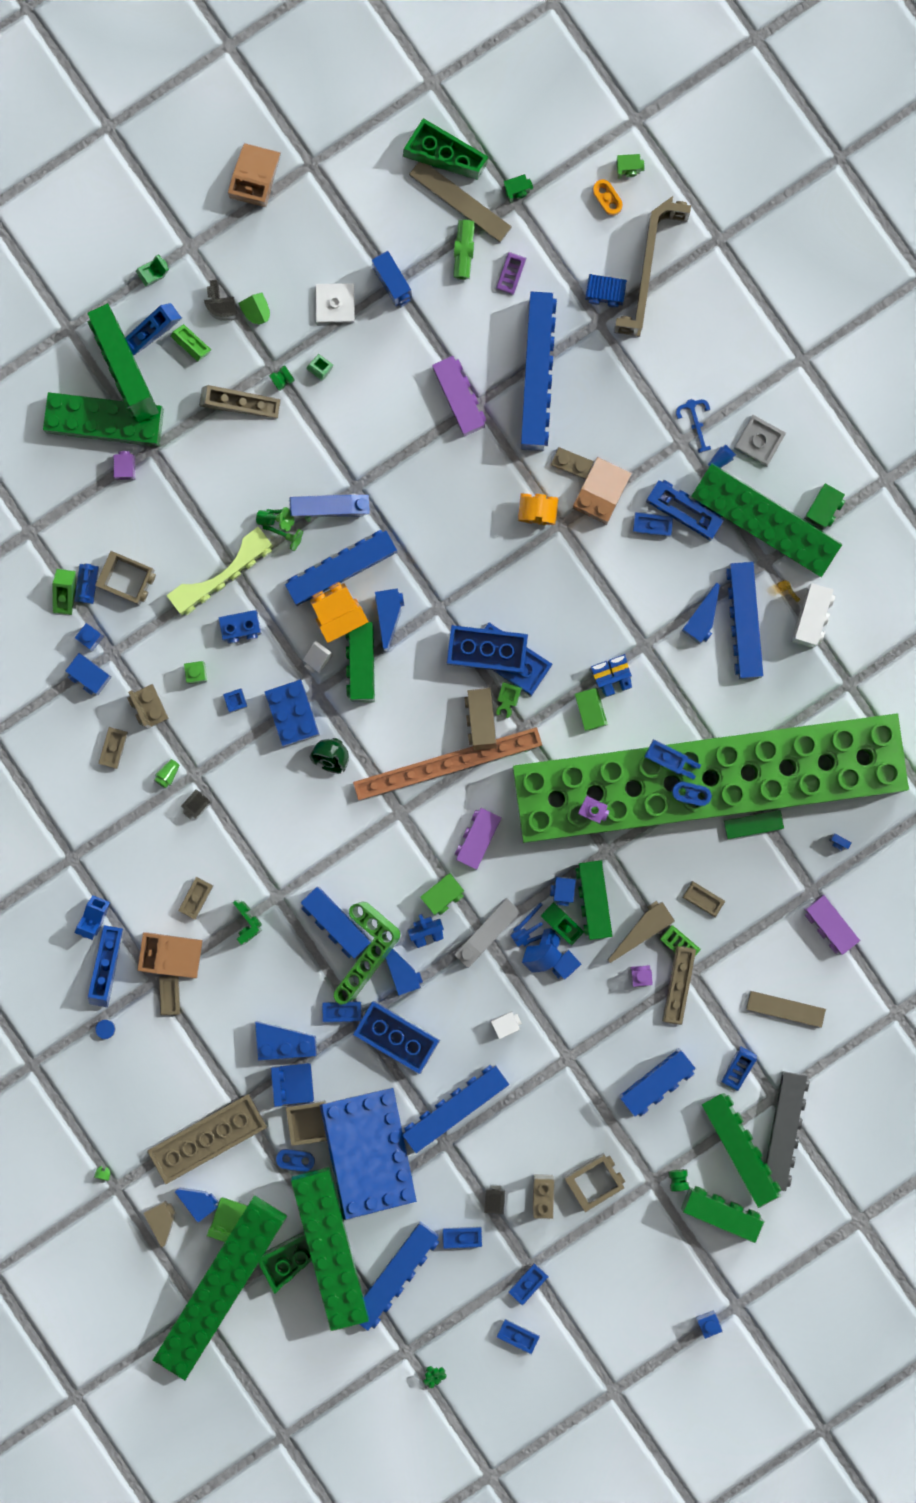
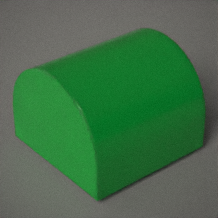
M318 354L309 363L306 370L323 381L330 373L333 364Z

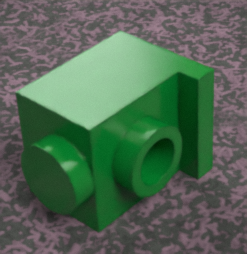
M525 174L503 181V187L509 204L513 203V198L522 199L527 196V193H530V190H533L531 179H527Z

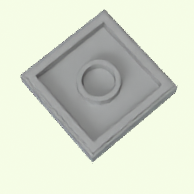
M752 415L734 449L767 467L786 432Z

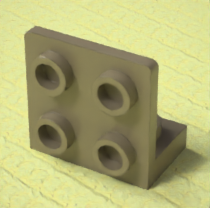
M153 684L136 692L133 690L128 691L130 696L127 699L131 707L136 708L138 714L135 716L140 725L149 729L169 719Z

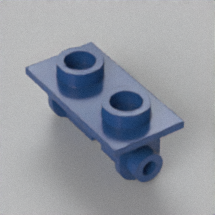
M87 563L79 565L75 602L94 603L99 566Z

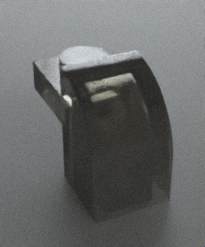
M210 280V286H207V295L211 299L204 300L210 315L222 321L238 319L235 297L220 298L218 281Z

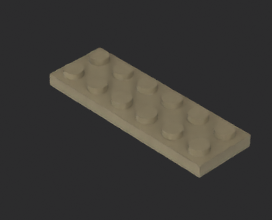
M247 1094L152 1147L147 1152L166 1185L267 1128V1125L251 1096Z

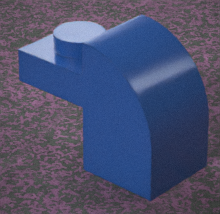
M92 895L74 933L93 940L103 924L110 902Z
M551 928L544 929L540 944L526 947L522 963L532 973L551 969L557 964L562 955L557 950L561 938Z

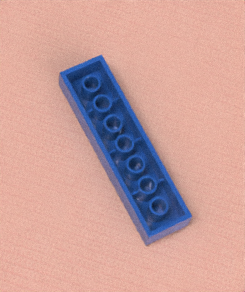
M530 291L521 450L544 451V446H548L549 432L545 431V427H549L550 413L546 412V409L550 408L551 394L547 392L552 386V375L549 374V370L552 371L553 356L550 355V352H553L555 337L551 336V333L555 332L556 321L552 314H556L557 299L553 298V293Z

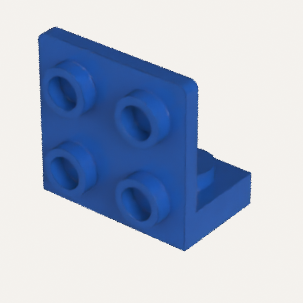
M310 1063L271 1067L274 1107L314 1101Z

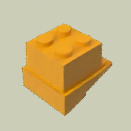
M340 582L329 587L330 590L325 593L320 591L312 596L313 599L310 600L318 617L316 618L317 624L327 643L369 622L357 599H353L344 583L340 584Z

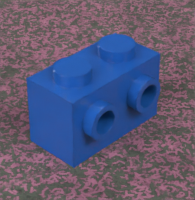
M257 610L218 617L223 641H228V644L237 643L240 638L245 637L247 640L256 639L258 635L262 634Z
M80 653L77 654L66 669V672L69 674L67 678L76 684L78 681L84 685L82 689L90 695L93 693L99 695L112 678V676Z
M555 878V885H551L550 896H553V900L557 901V905L569 906V902L573 903L576 879Z

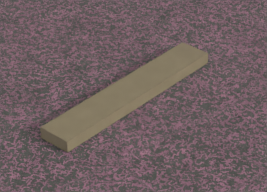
M418 162L409 173V176L464 217L474 221L475 225L501 243L512 228V226L430 165Z

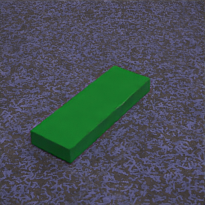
M781 810L724 820L727 839L784 829Z

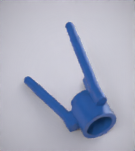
M539 903L518 926L513 928L514 932L510 935L518 947L521 945L525 947L529 943L542 938L543 934L530 938L529 935L543 925L542 922L529 930L521 929L543 906L542 903Z

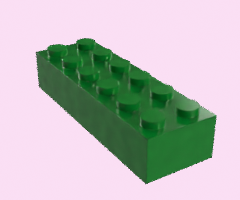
M107 303L88 312L90 320L87 323L94 334L96 343L101 349V354L108 365V369L116 382V387L131 417L135 416L137 421L141 422L158 414V408L109 304Z
M48 392L43 430L46 434L159 447L164 409L162 406L156 405L159 411L158 414L138 422L135 416L131 417L123 401Z

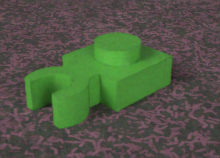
M506 682L502 683L497 700L502 702V705L498 707L497 715L501 714L502 709H506V718H510L512 715L511 705L517 706L522 690L521 687Z

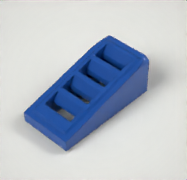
M740 1046L721 1082L739 1091L755 1064L757 1055ZM741 1056L748 1058L750 1061L748 1062L747 1060L741 1058ZM737 1062L745 1065L746 1068L737 1065ZM733 1069H736L737 1071H739V1072H741V1073H743V1074H742V1075H739V1074L733 1072ZM731 1075L732 1077L738 1079V1083L731 1080L729 1076Z

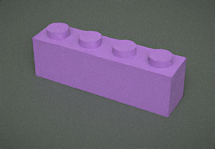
M451 356L433 364L434 373L463 436L465 437L485 428L484 422L487 420L483 411L479 412L476 405L479 403L475 394L471 395L468 389L471 387L466 376L463 377L460 372L463 368L459 359L455 360L454 356Z

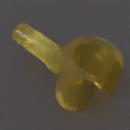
M782 580L777 583L781 592L787 590L796 602L801 600L791 588L789 581Z

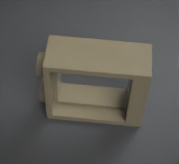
M110 551L95 586L140 605L141 602H145L148 596L146 590L149 584H153L156 574H154L155 570L153 568ZM118 560L147 572L136 598L107 586Z
M603 1153L564 1177L585 1212L625 1188L623 1186L625 1180L620 1172L616 1174L614 1171L615 1163L610 1155L606 1157ZM604 1162L617 1186L593 1201L588 1202L575 1178Z
M534 1174L533 1217L553 1219L554 1177L553 1175Z

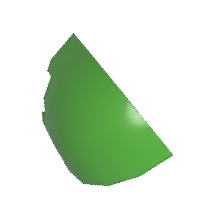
M263 293L251 295L239 302L243 314L250 322L263 324L269 320L270 309Z

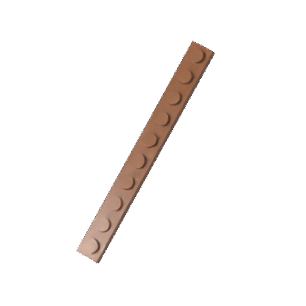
M535 727L496 739L497 748L474 751L472 746L355 781L353 784L358 800L540 747L542 742L538 729Z

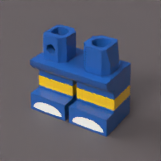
M625 654L612 658L608 662L604 661L590 667L598 689L601 688L605 697L615 694L612 686L614 683L619 682L622 691L632 688L630 679L632 675Z

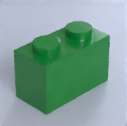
M825 483L804 519L823 530L827 526L831 527L836 518L833 516L836 509L840 511L845 503V500H843L845 494Z

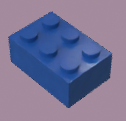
M301 679L264 691L283 747L320 735Z

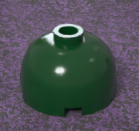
M337 738L319 741L309 756L316 766L317 763L324 765L322 767L323 770L336 774H341L342 770L344 772L349 762L348 750L343 745V742Z

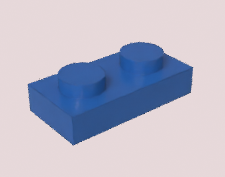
M635 512L633 532L671 537L673 517Z
M337 1002L322 1003L323 1022L362 1020L361 1002H348L346 1004H339Z
M481 1227L443 1228V1248L482 1247Z
M534 1263L508 1293L523 1306L549 1276Z
M504 1319L496 1336L532 1354L540 1338L539 1335L507 1319Z

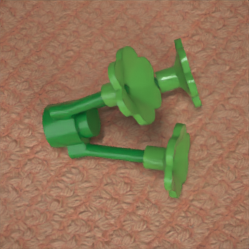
M284 507L277 510H259L256 515L257 525H262L264 530H269L285 537L286 540L291 542L290 550L295 551L301 543L303 531L298 529L296 534L293 535L270 526L274 525L276 520L279 522L280 529L289 531L295 522L294 517L290 516V509ZM305 517V520L310 522L311 517Z

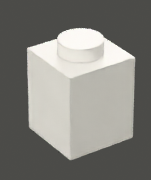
M512 1011L491 1021L499 1039L520 1030L519 1025L522 1024L518 1014L514 1015Z

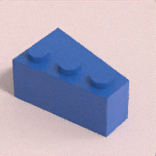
M260 1021L255 1022L258 1060L317 1056L315 1035Z

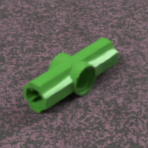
M458 220L457 241L455 240L454 247L455 264L453 275L454 278L460 280L470 279L475 228L474 221Z

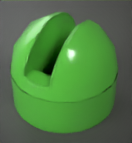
M103 1166L98 1167L94 1178L109 1181V1168L106 1167L105 1171H102Z

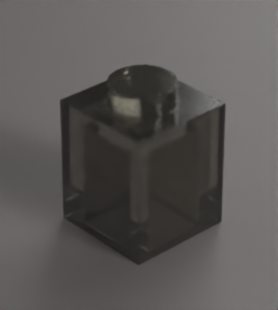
M196 789L181 805L184 809L182 813L189 819L193 817L198 819L212 802Z
M490 1185V1188H486L484 1213L504 1214L505 1189H501V1185Z

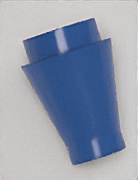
M725 444L723 447L720 446L708 465L710 466L713 463L722 468L733 461L736 454Z

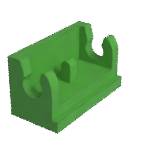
M598 688L575 694L585 731L608 725Z

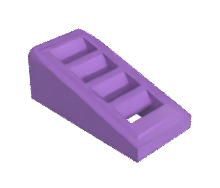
M508 252L496 289L514 295L527 259L526 257ZM510 259L521 262L520 266L510 263ZM507 267L518 269V273L507 270ZM505 273L516 277L515 280L504 277ZM502 281L513 284V287L503 285Z

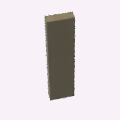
M676 946L663 1013V1022L679 1025L683 1023L696 949Z
M750 991L746 1010L821 1028L826 1012L825 1008Z

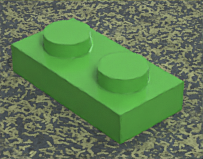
M184 324L170 335L196 361L203 359L212 350Z

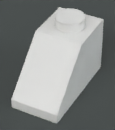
M315 641L303 659L306 663L304 667L312 673L315 671L320 673L333 655L328 649Z

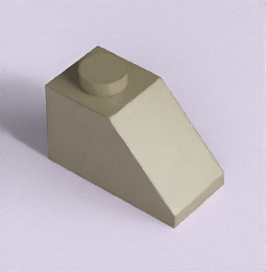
M167 1201L143 1213L161 1248L167 1244L175 1219L174 1214L176 1213L172 1204H168Z

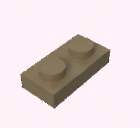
M558 447L551 466L586 480L594 461Z
M112 727L108 728L98 764L118 769L128 732Z
M196 877L178 911L196 920L214 885Z

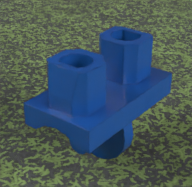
M419 914L420 920L413 922L414 928L408 930L411 941H414L417 948L427 944L425 936L432 935L434 942L444 939L442 931L444 928L441 919L433 921L431 916L424 919L423 915Z

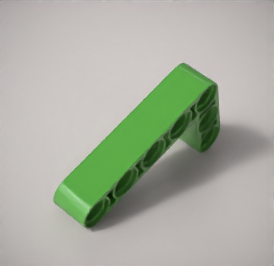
M364 901L353 904L349 909V915L374 939L335 990L334 999L339 1004H346L357 997L401 936L400 930ZM358 907H361L363 910L362 916L358 913ZM373 919L377 921V928L372 925ZM387 931L390 932L392 935L391 940H389L386 936ZM376 946H378L381 950L380 955L376 953ZM365 961L370 965L369 970L364 965ZM354 975L357 976L359 980L358 984H356L353 980ZM343 990L348 994L347 999L343 996Z

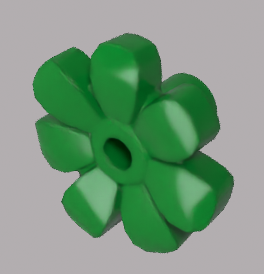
M432 1366L427 1367L426 1379L423 1380V1383L428 1388H433L435 1384H440L441 1380H445L447 1377L445 1369L443 1367L439 1369Z

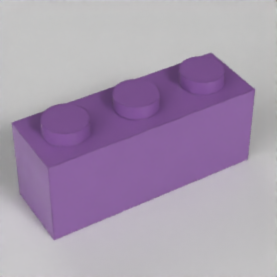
M480 808V811L475 810L471 819L474 823L471 828L467 827L463 838L466 840L463 846L459 844L454 854L458 856L456 860L477 870L502 817L483 808Z
M825 895L820 896L804 909L807 912L805 917L811 924L815 923L818 926L817 932L823 939L827 938L830 941L829 947L835 954L843 955L860 942V939Z

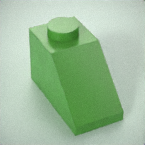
M57 569L52 583L53 613L72 615L76 590V571Z

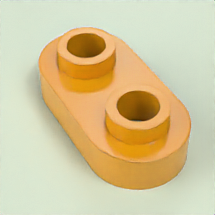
M604 179L598 180L593 187L594 196L608 215H618L622 210V200L609 181ZM604 188L606 192L600 193L599 189ZM610 204H615V205H616V208H615V209H611V208L609 207V205H610Z

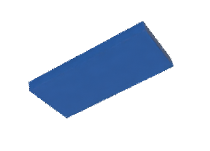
M490 622L485 627V629L502 631ZM527 647L524 674L492 671L515 686L521 687L524 692L532 696L553 664Z

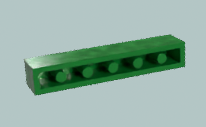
M721 1093L701 1104L757 1207H763L781 1197L779 1193L781 1188L777 1181L773 1182L769 1166L761 1160L762 1153L757 1146L754 1147L750 1131L744 1129L742 1125L744 1121L740 1113H736L733 1109L734 1102L729 1095L726 1096L725 1093Z

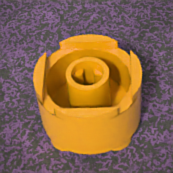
M521 493L518 521L530 524L538 523L539 525H555L558 498L547 497L546 499L547 495L535 494L532 497L531 494Z

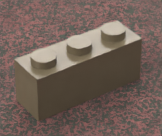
M491 689L467 690L468 697L464 698L465 707L469 708L470 715H466L467 727L471 726V733L468 734L469 745H473L474 751L495 749L497 744Z

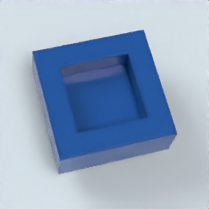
M242 688L223 694L229 713L248 707Z
M835 833L832 834L829 840L833 842L832 846L840 851L843 848L849 849L852 842Z

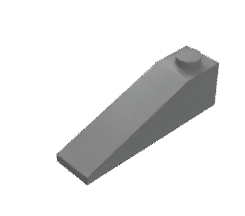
M506 899L454 955L469 968L521 911Z

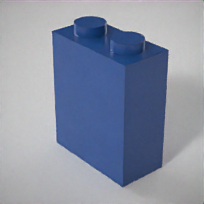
M389 251L372 259L373 270L395 307L399 305L403 307L408 304L412 298L411 288Z

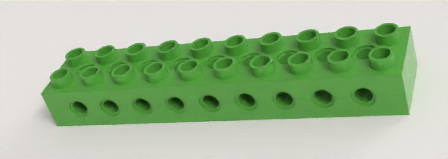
M898 713L666 745L701 765L700 769H695L685 762L682 768L687 772L693 773L696 776L694 780L645 758L644 756L649 747L513 765L512 767L523 843L909 790ZM859 750H864L869 754V762L865 766L857 762L856 755ZM821 755H825L831 760V767L828 771H824L818 766V759ZM783 760H787L793 765V772L790 776H785L780 772L779 765ZM743 766H750L754 769L755 777L752 781H746L742 778L741 769ZM705 771H712L716 774L717 782L714 786H707L703 783L702 775ZM673 776L676 777L678 782H687L707 787L712 795L710 802L704 806H698L676 800L672 792L664 787L665 778ZM629 781H635L640 785L641 792L637 797H631L626 793L625 786ZM592 786L599 787L602 790L603 796L599 802L608 805L606 810H609L605 822L601 820L599 824L578 814L587 796V790ZM680 788L678 791L681 796L686 793L684 788ZM558 791L563 794L565 799L561 807H553L549 804L548 796L551 792ZM698 793V799L703 800L705 798L704 793ZM597 807L591 808V812L593 814L598 813L599 810Z

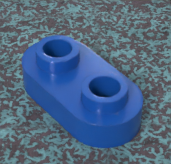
M687 782L677 783L672 790L673 797L676 800L698 806L708 804L712 797L707 787ZM680 788L685 789V795L681 796L679 794ZM698 793H704L705 798L703 800L698 799Z
M283 1149L277 1154L276 1162L283 1169L309 1171L315 1164V1158L307 1151ZM284 1155H288L290 1157L289 1162L283 1161ZM308 1158L309 1163L303 1164L302 1159Z

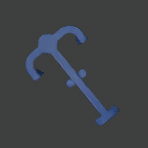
M689 399L686 404L680 405L677 408V418H683L680 414L682 409H690L695 425L691 426L692 429L696 428L702 447L698 449V453L711 450L710 446L705 445L700 428L703 426V423L698 422L695 407L698 404H704L705 411L710 410L709 403L703 399L697 401Z

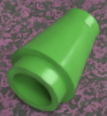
M170 759L155 774L154 781L163 788L171 786L180 765Z

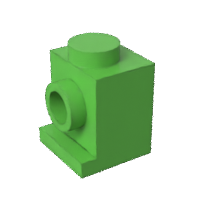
M640 154L617 155L618 179H621L622 175L634 177L645 170L644 160H640Z

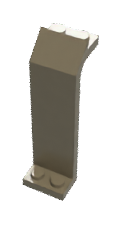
M672 196L651 212L635 320L628 316L617 318L614 333L640 337L645 315L657 225L664 219L688 222L691 205H687V202L676 201V203H672Z

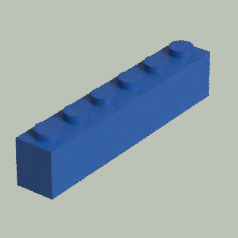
M379 530L371 535L373 538L367 541L362 539L356 542V547L350 550L348 548L338 552L339 556L333 559L331 557L321 561L322 565L317 568L312 566L304 571L305 574L298 577L295 575L289 578L285 586L296 606L312 599V596L320 591L325 592L329 590L331 585L337 582L342 583L398 553L388 532Z
M730 563L729 568L726 569V578L730 580L731 586L728 588V599H732L729 614L730 618L734 620V625L731 626V635L735 637L736 642L733 645V656H737V664H734L735 675H738L739 679L763 677L754 563Z
M491 1065L487 1066L481 1071L483 1075L479 1078L472 1077L466 1082L468 1086L464 1089L457 1088L450 1094L452 1097L449 1100H441L435 1105L436 1109L431 1113L426 1111L419 1117L421 1119L416 1124L411 1122L403 1128L405 1132L402 1135L415 1153H418L510 1085L496 1065L493 1067Z
M421 1221L364 1295L369 1322L361 1323L360 1325L367 1331L371 1327L375 1329L381 1321L378 1317L382 1312L387 1313L392 1306L390 1301L394 1296L397 1298L404 1290L402 1285L406 1280L408 1282L412 1280L416 1274L414 1272L415 1268L418 1265L421 1267L428 1258L425 1256L429 1250L433 1251L439 1243L437 1240L439 1235Z

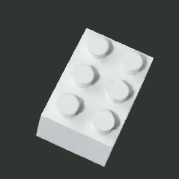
M813 583L807 587L791 642L814 648L822 643L825 632H822V628L827 625L830 617L827 611L828 608L833 606L835 595H832L833 589Z

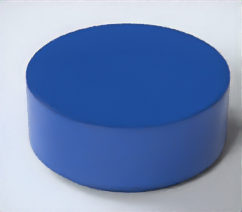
M101 1020L96 1025V1034L102 1039L111 1038L115 1033V1025L110 1020Z

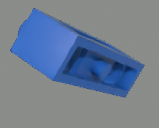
M658 480L646 502L709 541H712L724 521L721 518L722 516L713 510L709 511L699 501L691 500L689 498L690 495L682 490L676 491L668 481ZM673 497L674 501L695 514L703 515L699 523L696 524L697 521L672 505L668 507L667 505Z

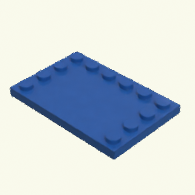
M394 1088L320 1104L343 1220L417 1202Z

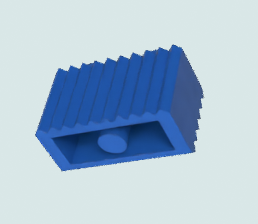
M589 274L585 300H589V303L594 305H600V302L608 303L607 306L618 308L619 305L623 306L627 280Z

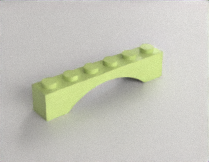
M257 527L243 537L236 558L221 574L202 583L181 584L166 596L181 615H189L196 609L195 605L199 602L203 604L211 598V593L215 590L216 592L221 591L226 587L225 583L230 579L234 581L241 575L240 572L243 569L253 567L257 563L255 560L262 556L264 558L272 552L271 548H273V545L261 529Z

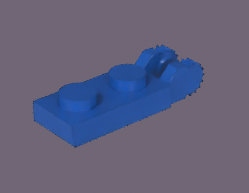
M654 739L644 756L692 780L696 776L682 769L685 762L695 769H700L701 767L699 763L689 759L688 756Z

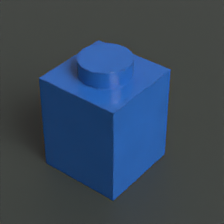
M85 623L75 639L94 651L104 635Z
M567 950L557 964L553 966L552 972L558 979L563 977L565 980L581 963Z
M714 1310L696 1317L705 1339L723 1332Z

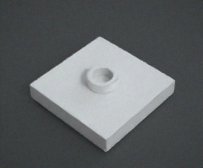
M354 283L316 284L317 323L355 322Z

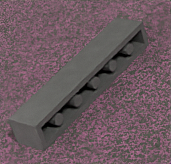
M782 1071L765 1163L772 1172L770 1176L773 1182L777 1181L782 1191H786L787 1187L791 1186L792 1176L789 1173L790 1168H794L795 1156H793L794 1149L798 1148L799 1137H796L797 1130H801L803 1119L800 1118L801 1110L804 1111L806 1099H803L804 1092H808L810 1083L806 1075Z

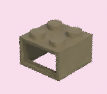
M326 1100L286 1107L291 1146L327 1141L320 1104L326 1103Z

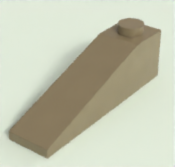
M206 385L201 389L199 406L278 418L281 399Z
M655 901L647 906L649 910L643 914L607 959L609 963H612L675 922L663 902L658 904Z

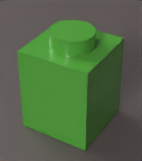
M204 661L184 663L186 683L208 682Z

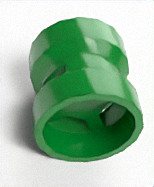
M285 365L277 373L273 372L269 375L278 391L284 389L286 384H291L295 381Z
M687 1169L668 1171L669 1178L671 1179L670 1191L690 1189L686 1178L688 1176Z

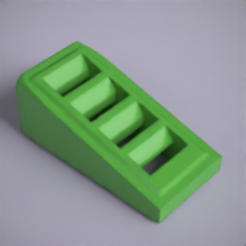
M673 925L659 939L674 952L676 947L673 944L679 937L682 940L677 946H682L687 942L688 945L686 947L690 948L692 946L696 949L695 956L701 950ZM675 932L676 936L669 943L667 939Z

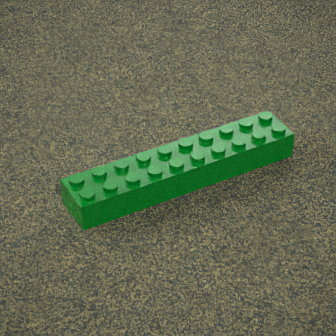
M254 1195L153 1358L154 1362L184 1381L187 1379L287 1218L286 1214Z

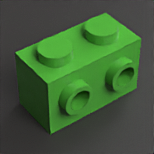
M449 873L420 898L434 915L437 913L442 915L449 909L447 905L451 901L456 903L464 897L462 894L464 889Z

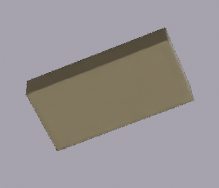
M693 881L682 897L715 918L725 903V900Z
M179 976L159 977L160 1015H180Z

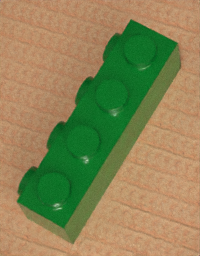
M602 860L578 863L579 867L575 868L577 879H581V886L578 887L579 898H583L584 905L581 906L582 917H586L587 925H583L584 934L589 936V940L613 937Z

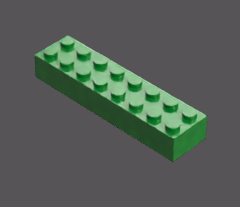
M711 463L691 495L692 498L821 578L842 546V543L713 463Z
M326 1167L292 1176L291 1183L330 1330L335 1331L369 1322V1315L330 1168Z

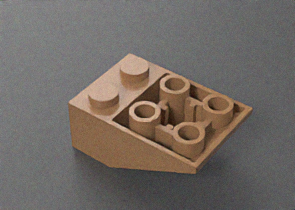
M244 143L228 190L229 198L267 207L281 152Z
M143 932L138 971L197 978L203 940Z

